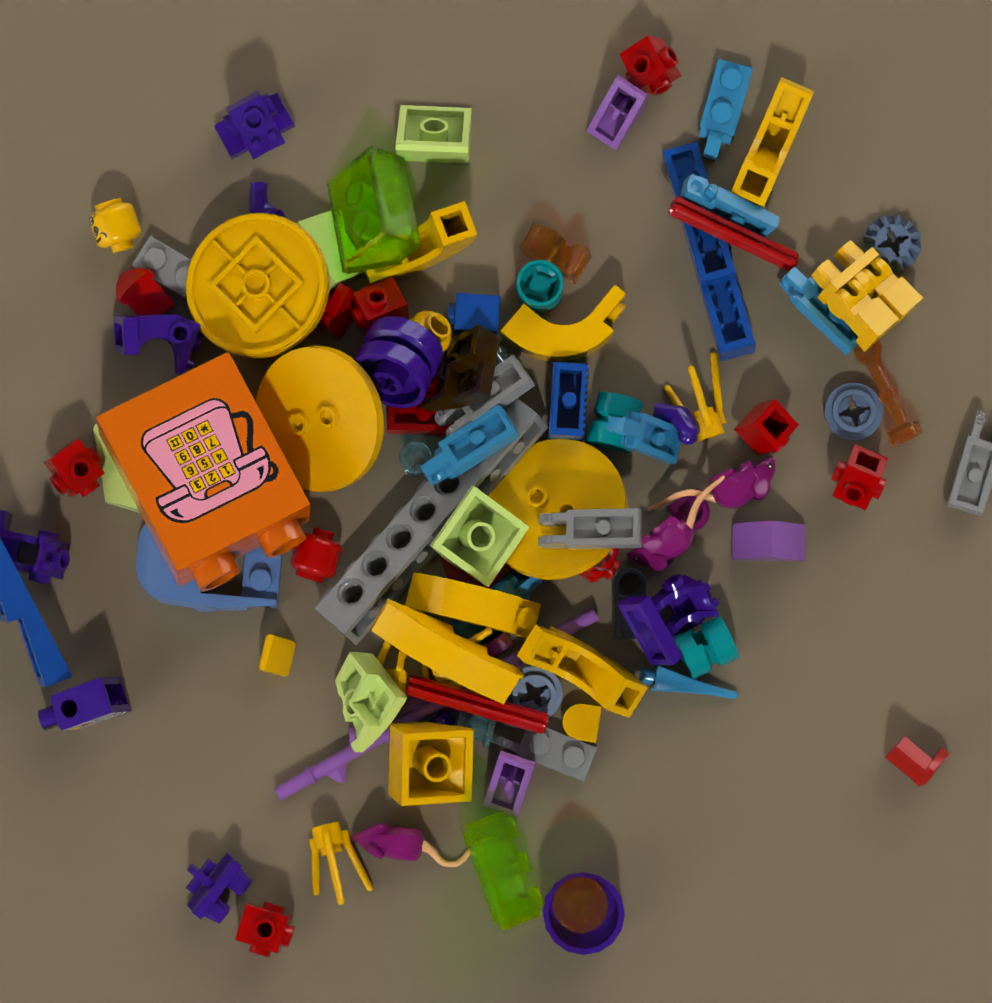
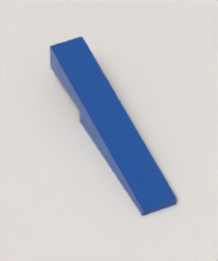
M697 142L662 151L674 198L680 196L683 182L690 174L708 180ZM681 221L720 362L755 353L756 343L737 283L736 270L727 242Z
M0 538L1 621L9 623L17 620L38 685L47 687L72 678L73 676Z

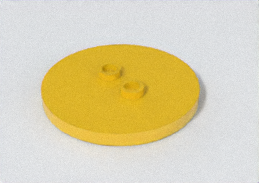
M269 213L240 215L225 221L213 229L196 249L191 259L186 279L188 307L194 322L200 324L199 330L221 349L246 358L276 356L289 351L305 340L315 329L325 311L330 288L328 266L317 242L308 232L293 221Z
M308 346L292 350L282 355L270 366L260 383L256 403L300 486L309 491L329 492L348 487L360 480L377 459L384 434L382 403L377 389L367 372L346 353L327 346Z
M551 439L533 444L488 495L530 527L506 561V564L521 574L543 580L564 579L583 573L599 563L612 548H542L538 546V538L540 536L566 535V525L553 527L540 525L539 515L544 513L567 512V510L628 508L626 488L613 463L606 455L593 446L571 439Z

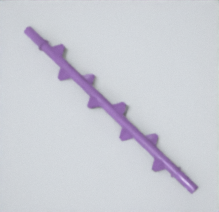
M591 607L562 625L557 624L556 628L574 635L599 619ZM521 648L500 659L515 667L524 668V662L516 656ZM461 687L462 689L472 691L466 687ZM408 696V712L393 720L392 723L421 722L446 706ZM446 707L458 715L465 713L464 711ZM390 725L363 753L355 752L352 749L351 743L357 737L354 726L349 729V746L310 768L308 766L305 767V771L275 787L274 790L279 799L282 801L312 783L315 785L317 780L326 775L339 783L346 781V764L384 742L389 744Z

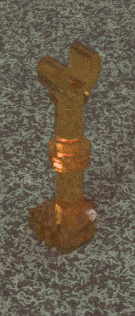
M877 341L872 345L874 349L872 356L863 355L860 347L857 346L854 348V357L857 362L865 365L870 371L879 390L877 395L881 403L886 404L896 425L895 428L890 429L886 433L892 447H896L919 436L923 431L918 421H909L898 398L900 392L896 385L892 386L880 358L882 346L880 342Z

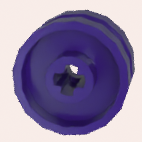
M387 316L377 319L370 325L364 337L363 346L358 349L354 360L370 376L382 404L405 409L417 406L424 400L430 388L431 380L436 375L442 362L443 350L436 337L419 323L403 317Z
M588 872L568 874L554 883L546 895L543 907L545 928L554 943L567 952L581 955L597 953L611 945L622 930L625 916L622 898L614 885L600 875ZM581 906H586L591 911V915L584 921L580 920L576 915L577 909Z

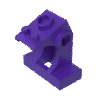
M258 91L227 106L228 114L223 116L224 120L214 125L231 159L249 151L253 160L285 144L281 134L295 127L278 93L271 96L267 93L261 96Z
M177 314L113 315L115 352L123 355L139 354L140 347L146 341L153 338H162L172 348L174 373L182 375L185 368L190 370L193 368L194 361L189 360L191 353H197L201 344L203 334L198 332L200 324ZM176 327H179L180 334L174 338L173 331Z
M0 510V538L16 569L20 572L29 573L28 580L50 584L51 578L63 580L64 572L70 561L69 549L71 544L59 541L61 534L39 530L38 537L9 531L12 514ZM21 542L40 546L37 562L34 566L17 563Z
M677 574L662 583L663 588L651 599L649 596L626 597L617 605L651 665L676 664L683 657L674 641V636L683 626L686 629L694 628L701 624L705 617H717L719 615L715 607L720 605L716 597L711 599L710 585L707 582L703 583L701 580L696 581L685 574L683 576ZM667 605L672 616L663 622L660 612Z

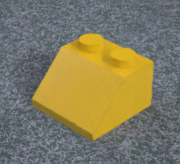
M426 721L391 723L388 795L401 806L471 802L474 730L468 727Z

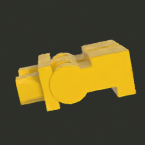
M850 240L834 255V258L845 268L843 272L827 259L811 276L823 289L817 298L824 305L827 304L829 310L836 317L845 321L858 336L856 343L865 352L905 318L919 304L923 297L902 276L898 279L893 274L891 267L878 257L880 254L873 247L864 253L861 248Z

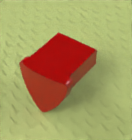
M134 268L120 274L116 284V298L122 305L127 304L136 315L164 314L175 304L166 292L152 279L154 274L149 269Z
M341 283L338 284L326 305L317 327L339 338L344 336L346 329L353 319L350 310L355 308L353 293L355 292L351 288Z
M904 736L890 749L885 758L913 780L915 784L922 786L931 779L950 753L941 747L930 758Z

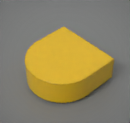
M575 704L568 708L562 720L565 733L575 740L596 743L602 707Z

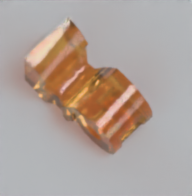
M532 223L530 230L518 247L523 254L534 261L540 259L553 263L562 273V277L575 285L592 257L587 247L578 243H574L573 247H571L556 231L536 223Z

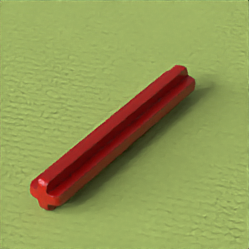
M676 196L670 204L668 211L670 216L786 271H790L798 263V252L681 196Z
M417 675L410 676L406 688L408 696L540 734L545 732L549 720V715L545 712L507 701L501 704L479 693Z

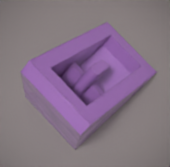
M617 75L586 131L609 147L617 150L646 108L648 94Z
M772 520L733 523L732 560L805 561V524Z
M500 751L483 806L518 817L536 762Z

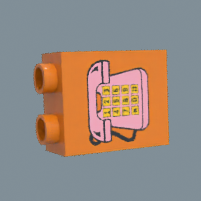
M229 352L96 416L99 435L179 587L195 579L202 592L214 589L240 573L241 570L235 561L236 558L260 546L267 558H273L295 548L306 539L301 526L310 522L311 504Z

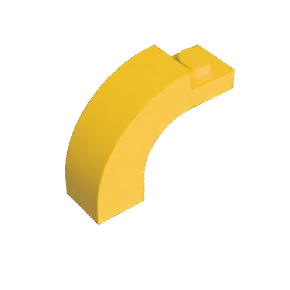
M781 77L731 193L763 207L765 206L815 91Z
M463 201L431 212L426 222L406 233L358 249V255L369 284H376L391 277L408 276L444 261L472 244L478 234L466 202Z
M614 285L589 316L571 325L550 323L523 304L503 327L501 337L520 352L536 359L566 362L583 358L600 349L613 337L614 330L606 322L609 320L614 323L627 307L623 304L626 293Z
M413 572L405 606L429 615L454 619L487 628L490 627L494 630L527 638L537 623L541 604L501 591Z
M535 625L516 655L524 663L554 673L576 685L606 710L630 718L648 689L635 675L607 655L580 639L552 626L550 629Z

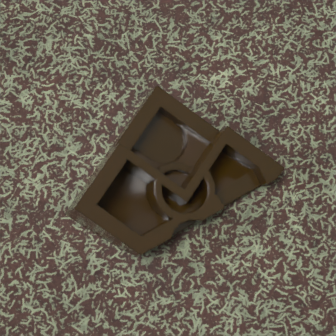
M480 324L455 336L447 350L444 362L439 366L435 375L441 382L433 396L424 398L421 407L426 411L451 410L476 404L490 398L500 338Z

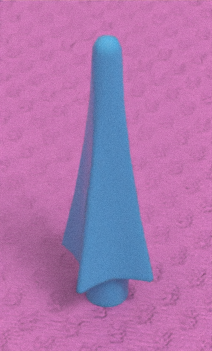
M660 665L655 666L654 670L640 669L638 679L643 683L650 684V691L694 693L728 699H736L738 697L736 691L692 679Z

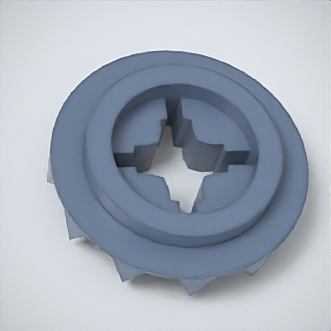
M883 215L867 228L863 238V250L865 253L873 247L880 254L878 257L891 267L892 272H899L910 267L917 259L921 250L920 233L913 226L912 221H908L899 215ZM888 229L894 239L906 238L897 247L898 257H896L895 252L890 247L878 248L886 242Z
M846 383L837 387L825 403V420L831 431L844 440L860 441L870 436L877 430L882 420L883 407L879 396L873 389L861 383ZM849 397H851V401L854 402L856 408H868V410L858 416V427L855 426V422L852 421L851 417L839 416V414L848 409Z
M532 665L520 668L524 677L518 681L506 701L545 712L549 717L552 716L559 708L563 697L559 678L554 673ZM526 682H529L535 688L543 687L539 691L541 704H538L531 696L523 697L527 694Z

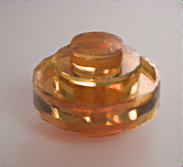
M575 877L568 879L559 886L554 894L552 906L555 917L563 927L571 932L586 933L595 930L603 923L608 913L609 903L606 893L597 882L590 878Z

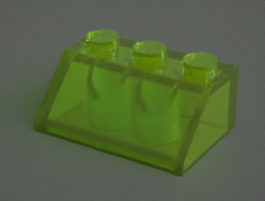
M370 145L327 184L342 272L347 274L399 264L421 245L404 157Z
M504 811L460 826L459 828L496 931H504L541 916L539 908L543 907L544 903L537 885L531 887L526 873L531 872V867L525 851L518 852L514 838L519 837L513 817L509 816L506 818Z

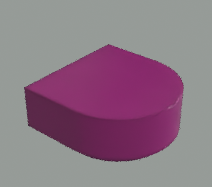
M681 497L669 504L667 509L671 515L678 510L688 518L691 507L697 497ZM703 499L697 511L693 525L694 531L703 528L709 520L710 508L705 499Z

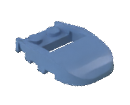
M145 523L138 538L136 573L142 589L151 598L165 604L196 609L199 612L244 611L253 607L269 606L270 609L278 608L283 554L267 558L261 546L246 553L241 596L201 593L202 591L195 579L180 587L178 586Z

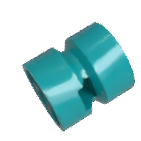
M540 259L530 261L524 265L518 273L516 292L520 304L527 305L536 314L549 313L557 308L562 300L564 286L562 273L558 267L549 261Z
M598 392L594 409L598 419L591 421L586 442L612 451L631 453V449L625 448V445L620 444L622 435L605 430L608 415L623 418L626 417L627 411L642 412L644 403L621 394Z
M721 616L702 623L698 632L691 628L674 636V641L683 655L681 659L692 679L710 672L714 663L723 666L740 658L732 636Z

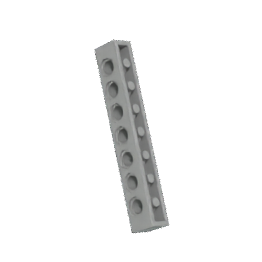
M517 398L503 408L520 434L519 438L460 476L458 475L453 479L448 477L435 485H432L428 479L424 480L417 488L416 494L411 500L395 512L389 525L372 538L368 548L359 559L352 562L346 568L344 576L337 584L322 595L320 603L314 609L356 646L371 630V625L387 599L396 601L410 585L413 572L421 573L437 555V552L430 545L471 485L488 496L548 428L541 417L520 399ZM459 483L455 491H453L452 493H448L449 489L454 484ZM435 510L434 515L424 521L425 516ZM411 538L408 545L400 548L405 539ZM387 565L385 571L376 576L378 569ZM362 592L361 598L357 602L352 603L355 595Z

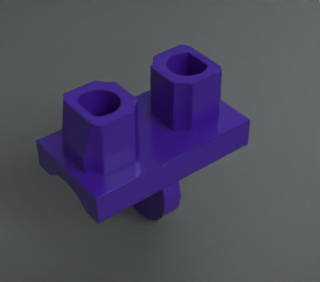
M228 852L218 864L208 858L200 869L193 864H190L186 869L194 876L186 886L194 894L186 905L200 919L205 916L212 921L221 923L230 910V906L219 898L224 889L228 887L240 896L252 882L241 869V864Z

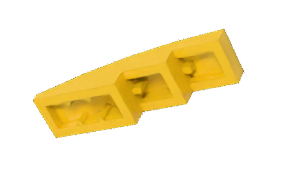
M387 599L371 625L373 633L403 653L456 683L501 704L506 702L521 678L520 668L489 656L485 646L454 634L452 625L390 599Z

